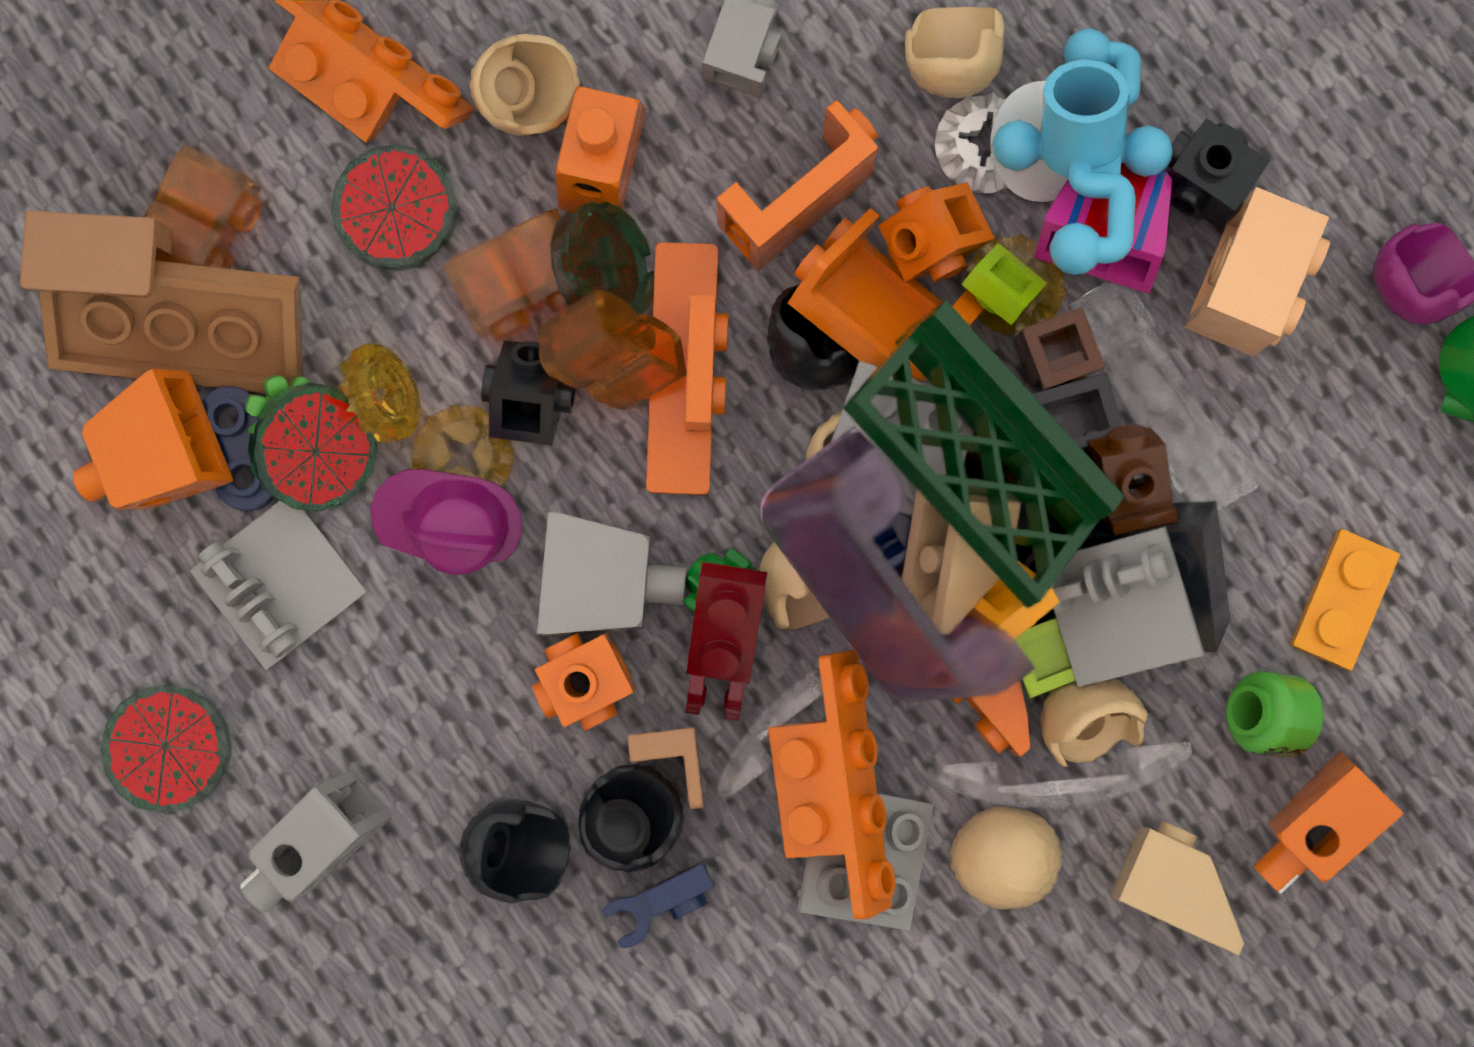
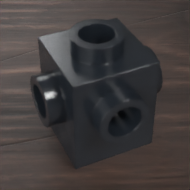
M1206 118L1192 136L1181 130L1172 142L1173 155L1167 166L1169 168L1167 173L1172 178L1170 203L1180 212L1191 217L1201 216L1220 229L1237 211L1270 160L1247 146L1246 138L1233 127L1221 123L1215 124Z
M503 341L497 364L486 365L482 380L481 400L482 402L489 403V437L552 446L561 412L571 414L575 400L576 376L566 374L567 348L545 346L537 342Z

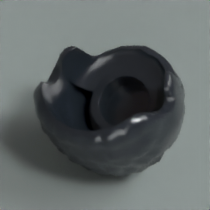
M800 284L785 289L776 298L772 306L768 324L767 342L770 346L769 355L773 360L775 370L781 374L785 381L808 390L831 389L850 381L855 375L859 360L788 304V301Z
M639 764L620 765L608 771L605 775L600 776L588 789L580 805L578 817L579 841L583 845L585 853L592 857L595 862L612 871L632 873L655 866L674 847L683 832L685 817L679 794L670 781L649 766Z
M518 799L495 800L478 811L462 833L459 858L464 874L469 878V883L472 887L476 888L480 894L501 902L517 903L547 898L559 887L569 863L571 845L569 843L570 833L568 825L560 814L540 804Z

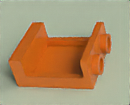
M835 100L826 108L822 139L833 152L763 211L759 209L737 182L716 198L717 225L757 272L872 177L879 148L874 143L878 138L876 130L858 109L853 108L847 112L840 102Z
M869 208L854 224L847 218H844L832 231L822 247L817 244L808 253L794 273V276L802 282L788 301V304L856 359L878 367L897 346L895 342L905 330L943 301L915 279L905 282L894 262L867 241L868 233L880 217L877 212ZM968 290L952 306L970 327L984 311L976 297ZM909 360L912 378L925 382L927 378Z

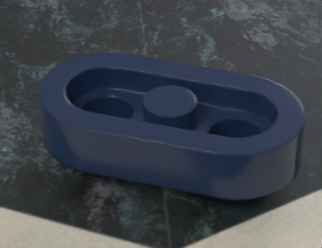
M221 387L209 393L202 403L234 481L215 488V491L225 504L234 509L244 512L257 511L270 504L278 493L276 486L280 482L276 485L273 484V479L269 476L265 462L264 450L272 448L254 442L248 433L249 427L259 420V418L245 411L247 398L251 394L237 387ZM228 407H235L239 415L237 423L228 429L221 428L219 424L220 413ZM250 467L255 473L254 483L249 488L240 490L235 484V476L242 468Z

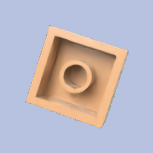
M1255 187L1243 200L1237 211L1228 219L1184 328L1252 357L1269 345L1276 346L1283 333L1290 336L1300 320L1306 303L1305 299L1297 296L1307 274L1313 277L1317 274L1330 245V240L1321 237L1329 217Z

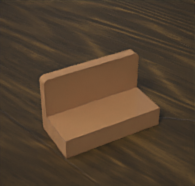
M25 210L20 286L29 291L148 298L153 294L156 254L171 255L173 229L156 218Z
M696 728L627 735L630 762L684 756L690 809L704 807L705 799Z

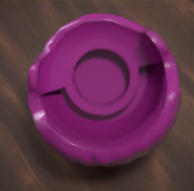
M1413 223L1394 234L1383 244L1377 253L1373 263V279L1376 283L1378 295L1383 300L1384 305L1402 320L1411 324L1430 325L1443 321L1474 303V260L1459 238L1446 225L1442 223H1429L1419 226Z

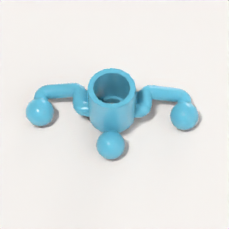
M1092 28L1079 30L1068 38L1063 50L1066 64L1057 67L1046 79L1043 88L1041 133L1031 123L1015 120L1007 122L998 128L992 143L996 160L1005 168L1014 171L1024 170L1037 163L1038 159H1043L1051 170L1069 179L1071 187L1077 193L1089 198L1109 199L1107 237H1099L1098 233L1090 226L1077 222L1060 228L1056 231L1049 248L1054 265L1062 272L1072 275L1087 273L1097 263L1117 262L1123 259L1131 250L1134 234L1135 191L1129 180L1120 175L1121 163H1125V166L1134 174L1148 177L1157 175L1166 169L1173 155L1169 136L1159 128L1150 125L1138 127L1126 137L1128 107L1137 101L1140 94L1141 58L1139 52L1134 47L1123 42L1110 41L1102 32Z

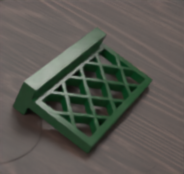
M945 300L905 330L895 342L897 346L842 408L1028 609L1043 599L1097 522L1112 514L1125 496L948 301ZM909 360L930 381L932 387L913 384ZM875 395L896 398L900 425L889 423L870 401ZM916 401L935 404L939 431L920 428ZM955 410L973 428L977 436L959 434ZM922 445L942 447L946 475L936 474L925 462ZM961 450L980 453L985 481L966 478ZM1000 459L1022 482V486L1004 483ZM969 495L988 498L992 526L983 525L971 512ZM1007 500L1025 502L1030 530L1012 528ZM1046 509L1067 531L1065 535L1049 532ZM1015 544L1033 546L1037 574L1034 578L1018 563Z

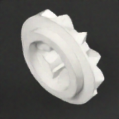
M994 92L984 96L965 97L951 109H948L938 126L935 136L936 157L945 175L956 185L968 182L972 192L996 193L1008 188L996 171L992 154L987 157L985 166H980L981 156L978 155V145L968 143L967 139L968 136L975 137L979 135L981 128L985 126L987 118L992 119L990 126L992 128L995 116L1005 101Z

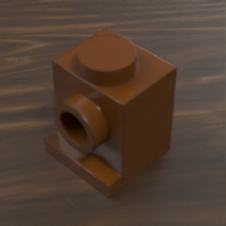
M1083 307L1021 329L1013 341L1030 388L1041 385L1043 391L1086 379V375L1105 368Z
M1140 425L1118 426L1109 430L1105 437L1087 440L1089 458L1125 496L1116 510L1102 519L1113 535L1178 522L1177 509L1172 504L1166 444L1151 427L1145 428ZM1143 474V478L1131 480L1134 476Z

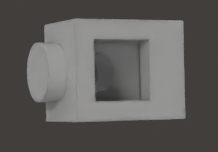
M724 0L702 61L703 79L762 98L766 87V71L760 70L759 67L772 68L782 39V33L773 30L775 16L779 8L776 2L773 0Z

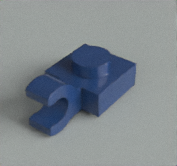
M703 860L630 897L623 896L612 900L604 908L603 912L606 917H609L618 911L626 910L635 916L637 921L636 929L618 940L621 948H630L639 944L645 938L653 916L669 910L673 920H676L708 904L704 892L714 888L715 883Z

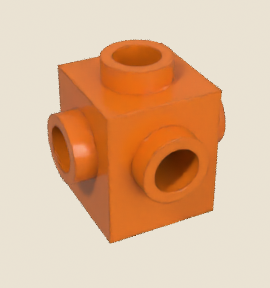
M968 182L931 190L930 186L915 190L896 202L899 212L878 225L888 245L890 258L899 268L905 282L929 275L934 283L947 280L968 268L965 257L995 239Z
M610 632L583 644L579 634L576 633L543 650L549 662L534 669L540 681L532 685L534 695L548 719L558 716L563 728L579 720L584 731L617 715L618 711L614 702L634 693L638 689ZM574 672H582L588 677L590 681L588 692H580L574 688L572 684Z

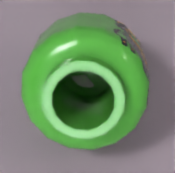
M1261 670L1245 675L1235 684L1228 697L1226 708L1228 730L1234 742L1247 752L1284 758L1293 757L1305 753L1312 747L1322 731L1324 719L1322 699L1315 687L1302 677Z

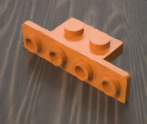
M274 0L295 16L268 69L364 142H369L378 135L400 97L443 129H448L468 120L474 111V107L460 97L461 91L453 82L443 76L430 74L411 60L412 54L404 45L392 38L378 35L362 23V15L351 5L340 0Z
M660 242L655 247L646 488L651 494L704 496L710 491L712 415H725L726 377L714 376L715 351L727 352L728 313H716L718 247L714 244Z
M850 649L819 656L826 720L780 724L769 727L768 732L785 858L845 855L853 918L859 920L869 919L892 907V897L895 891V874L891 863L886 860L883 831L886 826V808L883 799L877 794L874 772L878 748L876 738L868 728L865 706L869 692V681L865 668L860 664L857 649Z

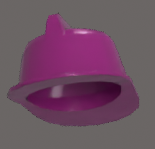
M406 469L389 476L376 490L370 508L372 528L381 545L422 558L437 571L450 575L471 574L484 568L488 563L507 560L517 549L523 531L521 511L512 495L500 485L479 477L430 469Z

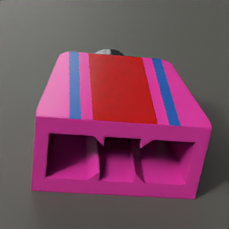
M1121 163L1120 175L1129 180L1135 191L1134 234L1131 250L1123 259L1114 263H1097L1093 269L1084 274L1150 294L1166 249L1172 178L1165 171L1157 175L1143 177L1134 174L1125 166V163ZM1067 179L1046 214L1034 258L1053 263L1049 248L1056 231L1067 224L1077 222L1085 224L1095 230L1099 237H1107L1109 199L1084 197L1074 191L1069 183V179Z

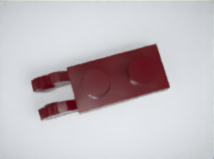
M702 562L686 674L691 676L685 713L700 714V709L705 704L707 692L705 678H715L730 681V687L726 690L723 705L725 719L739 721L745 684H750L768 572Z

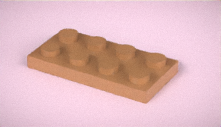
M155 261L153 294L148 298L39 291L48 369L138 379L152 368L190 371L196 386L214 388L237 387L245 391L265 393L263 382L270 376L281 375L286 379L288 385L293 378L303 377L300 277Z

